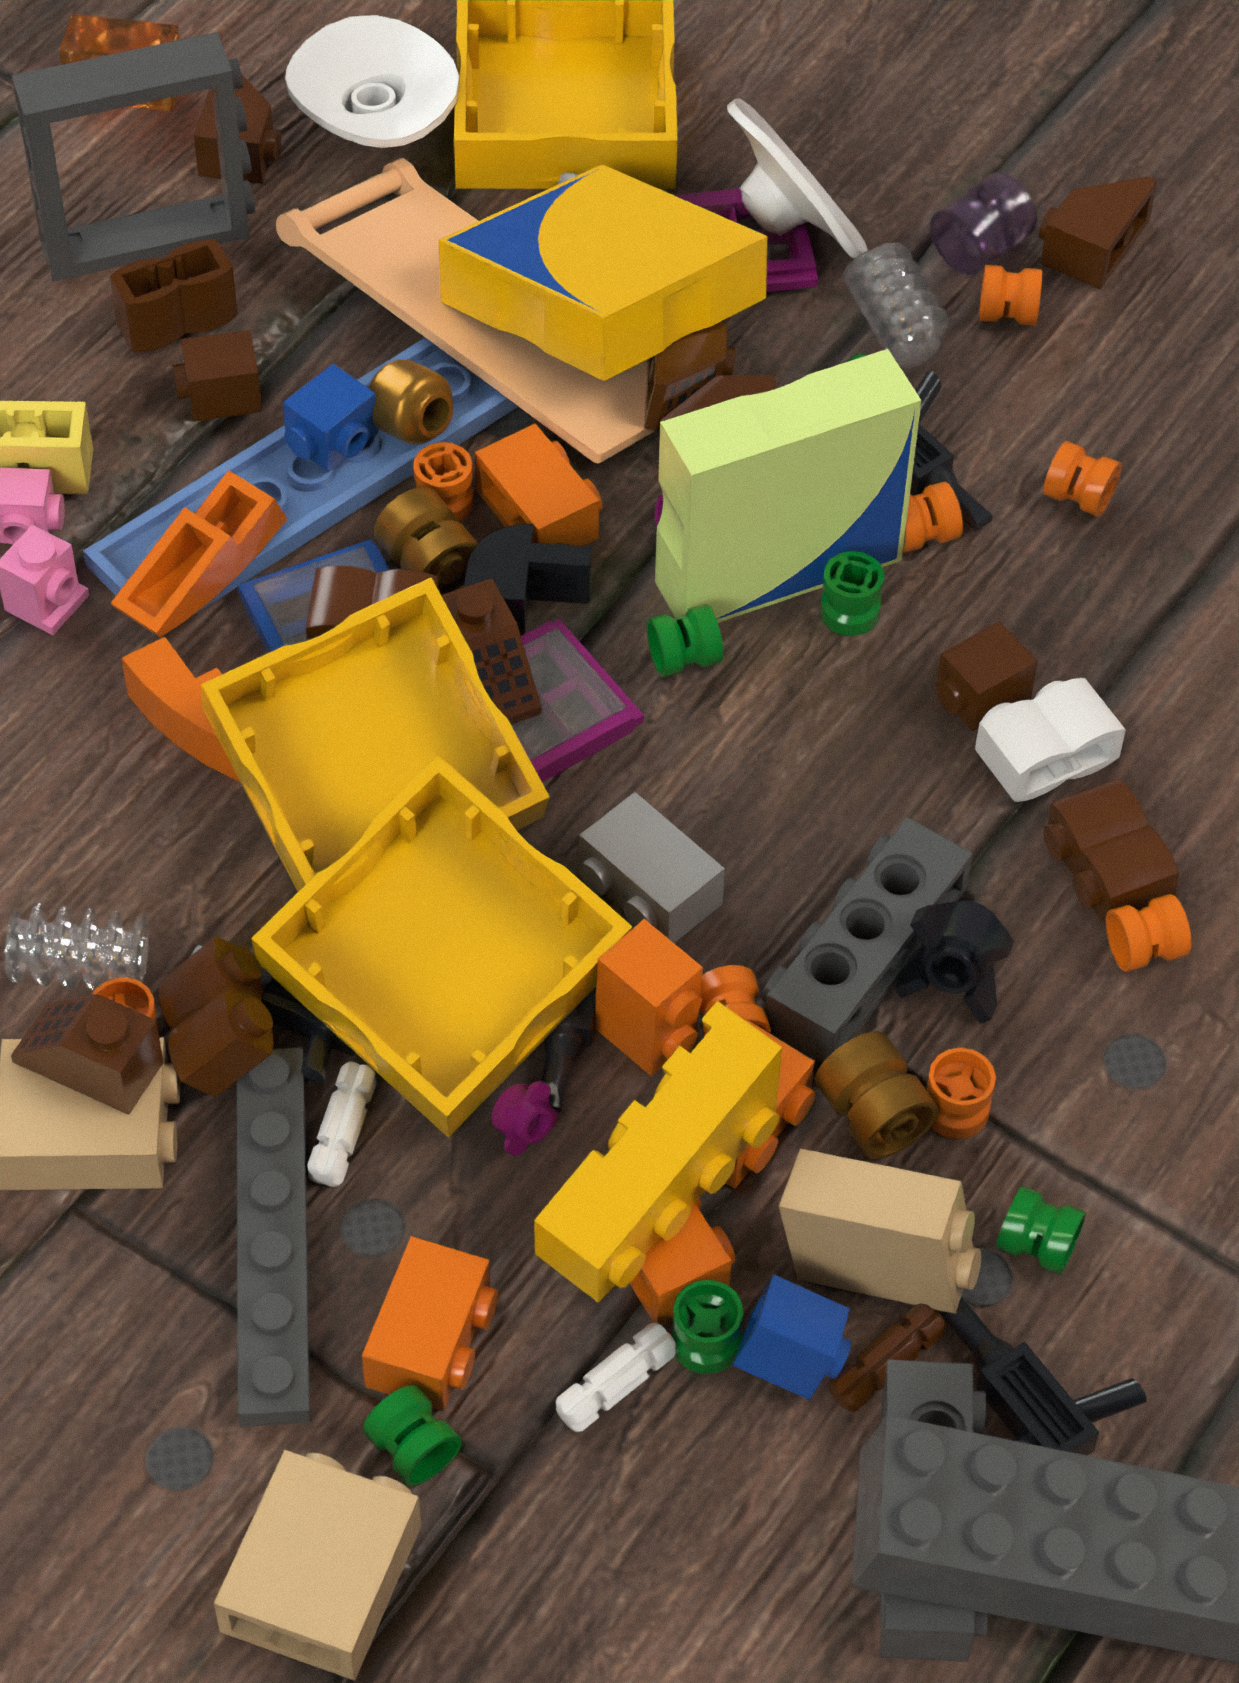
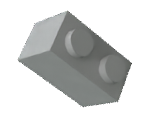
M636 792L579 835V873L583 881L594 893L598 895L606 894L621 907L633 927L645 919L675 943L723 905L725 868Z

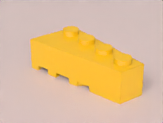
M716 1001L701 1019L707 1027V1034L695 1049L689 1053L679 1046L662 1066L663 1072L666 1074L660 1081L650 1103L645 1107L634 1100L617 1120L618 1124L614 1128L608 1142L610 1151L606 1156L599 1151L592 1150L534 1220L535 1255L598 1303L615 1285L619 1288L627 1286L641 1270L646 1260V1253L660 1238H663L665 1241L672 1239L685 1225L691 1213V1206L705 1191L710 1194L716 1193L731 1176L735 1168V1160L749 1145L753 1148L760 1147L770 1137L778 1124L779 1115L776 1113L782 1047L719 1001Z

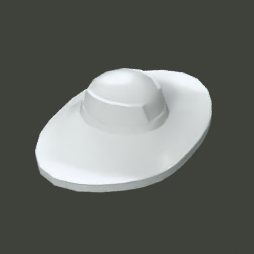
M378 15L352 16L326 25L308 38L294 53L287 66L285 75L289 96L296 106L309 118L326 130L346 140L378 148L404 146L425 137L446 119L457 102L460 85L454 60L438 42L414 26L400 20Z
M734 99L727 105L728 112L743 129L758 161L752 173L741 185L740 190L742 191V201L746 209L760 226L768 232L777 233L781 236L808 221L830 234L848 255L855 260H858L868 252L865 241L854 225L770 125L743 100Z

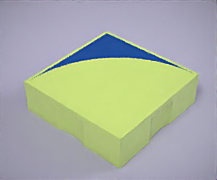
M889 349L808 374L797 381L771 391L740 396L660 422L658 481L663 493V508L657 526L655 583L675 618L685 616L689 608L708 604L719 623L823 588L825 566L832 557L839 553L848 551L863 552L873 556L882 567L902 561L921 399Z

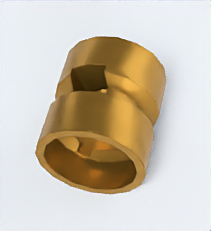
M427 487L415 488L397 496L384 508L374 526L375 539L401 569L421 571L437 576L441 595L464 588L468 560L478 543L462 523L457 522V517L434 489Z
M879 1031L864 1033L837 1048L824 1060L815 1077V1083L837 1115L847 1116L850 1119L848 1130L865 1155L876 1160L892 1156L916 1142L932 1126L939 1111L936 1103L915 1075L906 1074L908 1066L888 1036Z

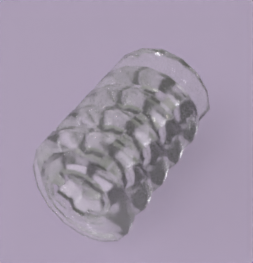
M886 243L855 257L846 267L842 278L846 286L849 287L853 298L858 302L859 308L864 317L867 318L882 348L885 350L889 349L900 368H913L928 362L941 347V337L948 328L949 317L946 311L939 307L940 302L934 292L930 291L931 287L924 276H921V270L916 261L912 260V255L907 246L901 243Z
M36 902L28 920L21 919L19 909L15 908L11 913L5 944V972L9 981L21 984L27 980L31 973L35 984L47 987L57 975L60 986L70 990L77 987L83 977L86 989L90 992H93L102 983L114 978H132L143 983L149 955V928L146 914L139 913L131 931H124L120 911H113L106 927L98 928L94 908L86 909L79 926L72 925L70 908L67 905H61L53 923L46 921L43 903Z

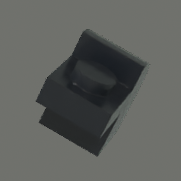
M521 524L502 528L488 535L474 548L468 560L464 587L492 578L517 623L520 636L526 633L529 600L589 604L592 547L571 546L563 543H534L533 524Z

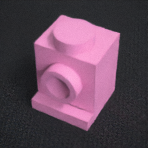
M0 468V543L13 545L31 525L52 535L53 530H62L65 514L64 497L62 494H54L50 469Z
M31 525L0 558V591L4 610L51 635H54L89 597L88 588L78 583L72 545L34 525Z

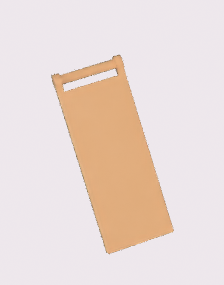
M398 158L386 164L382 173L303 211L292 209L277 217L276 229L282 241L290 247L301 246L594 463L605 461L654 432V430L644 429L647 360L603 381L545 353L537 345L520 336L495 329L441 302L438 240L478 222V220L425 183L418 175L413 164L406 159ZM395 193L396 195H401L321 235L316 231V229L388 194Z

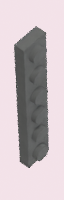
M303 1048L273 1049L270 1056L237 1080L238 1418L240 1427L311 1423L305 1076L301 1072L304 1060Z

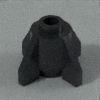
M953 901L927 905L917 909L910 926L925 945V948L901 972L894 989L901 998L928 988L930 982L937 989L946 993L960 994L966 992L963 1000L979 1023L991 1020L997 1006L993 962L1009 956L1014 940L991 910L973 901Z

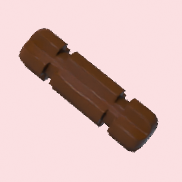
M920 1303L913 1306L902 1316L903 1323H894L855 1357L857 1363L854 1365L847 1364L842 1368L835 1380L831 1378L829 1392L832 1398L848 1412L859 1410L872 1398L871 1392L874 1389L880 1391L883 1388L887 1360L914 1361L919 1357L917 1351L920 1349L927 1350L942 1337L945 1327V1321L942 1316L927 1304Z

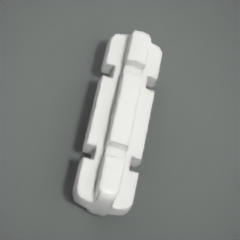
M351 1061L345 1063L340 1069L335 1083L338 1089L331 1095L317 1135V1139L320 1140L319 1144L313 1147L307 1164L309 1179L317 1184L337 1187L344 1180L349 1163L346 1161L347 1157L353 1154L367 1112L365 1104L371 1101L376 1086L375 1070L368 1065H360Z
M649 1323L633 1336L635 1343L632 1346L624 1343L583 1376L586 1383L582 1386L574 1383L557 1397L555 1402L557 1407L555 1410L561 1420L571 1430L580 1432L586 1429L599 1418L597 1411L600 1408L608 1411L649 1378L647 1371L650 1368L657 1371L675 1356L676 1342L659 1323Z

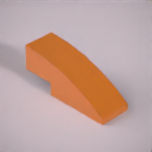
M228 470L195 513L186 507L183 508L111 601V605L161 638L193 616L225 589L265 548L288 518L275 498Z
M166 637L122 657L127 695L144 716L185 752L206 766L240 782L202 709L201 684L222 675L220 670L215 668L195 678Z

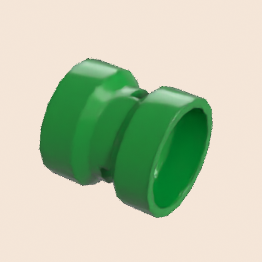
M848 551L837 554L826 564L820 615L823 623L831 631L846 636L862 635L872 630L879 621L884 571L881 564L873 556L863 552Z
M704 604L689 608L685 616L677 618L663 614L647 619L646 631L649 649L655 668L661 677L680 674L685 666L695 663L703 668L722 663L724 655L722 637L717 619L710 605Z
M1022 1185L1006 1215L996 1248L1015 1257L1026 1253L1037 1258L1041 1268L1061 1275L1078 1241L1086 1218V1212L1068 1204L1061 1207L1050 1205L1044 1201L1040 1192Z
M698 1280L687 1285L676 1297L673 1306L672 1337L676 1342L675 1356L678 1362L690 1371L700 1374L717 1373L728 1368L734 1362L741 1340L740 1330L743 1323V1308L737 1293L725 1283L715 1280ZM699 1335L712 1336V1337L704 1338V1337H701V1336H699Z
M416 1385L402 1387L384 1398L371 1411L363 1425V1433L377 1449L388 1451L393 1457V1470L410 1487L421 1485L439 1474L452 1462L462 1446V1438L446 1421H437L432 1415V1402Z

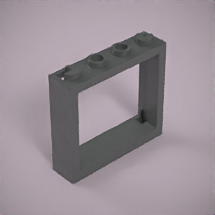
M218 32L12 75L39 238L53 281L121 267L142 259L165 257L177 247L198 240L214 239L219 244L249 238L247 215L255 213L256 209L250 183L248 180H243V174L251 173L252 169L246 142L244 139H239V132L247 131L246 115L240 97H235L234 90L243 88V80L238 59L227 58ZM212 89L223 188L222 195L67 228L50 123Z

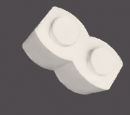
M1075 678L1064 682L1054 681L1047 684L1037 693L1033 700H1022L1012 704L1001 703L990 709L979 722L975 750L1013 801L1022 802L1034 799L1055 789L1067 779L1088 776L1114 762L1120 757L1126 729L1085 678Z

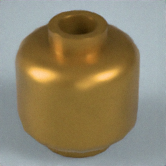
M396 359L384 365L370 382L368 388L376 393V402L373 410L375 427L407 444L423 445L443 433L452 420L454 412L453 395L448 381L435 371L412 360Z

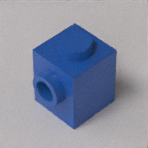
M331 364L283 402L284 436L288 446L300 458H309L329 473L346 458L356 456L364 448L366 442L378 434V428L375 427L373 421L376 393L335 364Z
M773 1274L747 1317L733 1366L810 1400L823 1378L827 1376L835 1380L845 1364L850 1351L851 1340L842 1337L850 1308Z

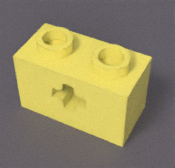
M0 401V468L50 469L54 494H88L93 444L86 402Z

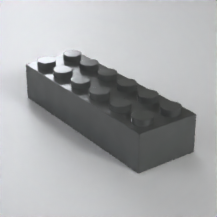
M886 1415L860 1450L851 1587L1239 1663V1487Z

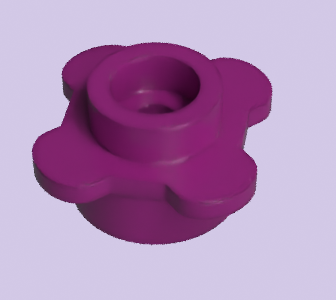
M536 1081L530 1086L516 1084L509 1087L500 1095L493 1107V1126L506 1136L504 1149L513 1156L522 1154L528 1144H535L544 1139L557 1123L558 1112L550 1106L548 1099L551 1088L543 1081Z

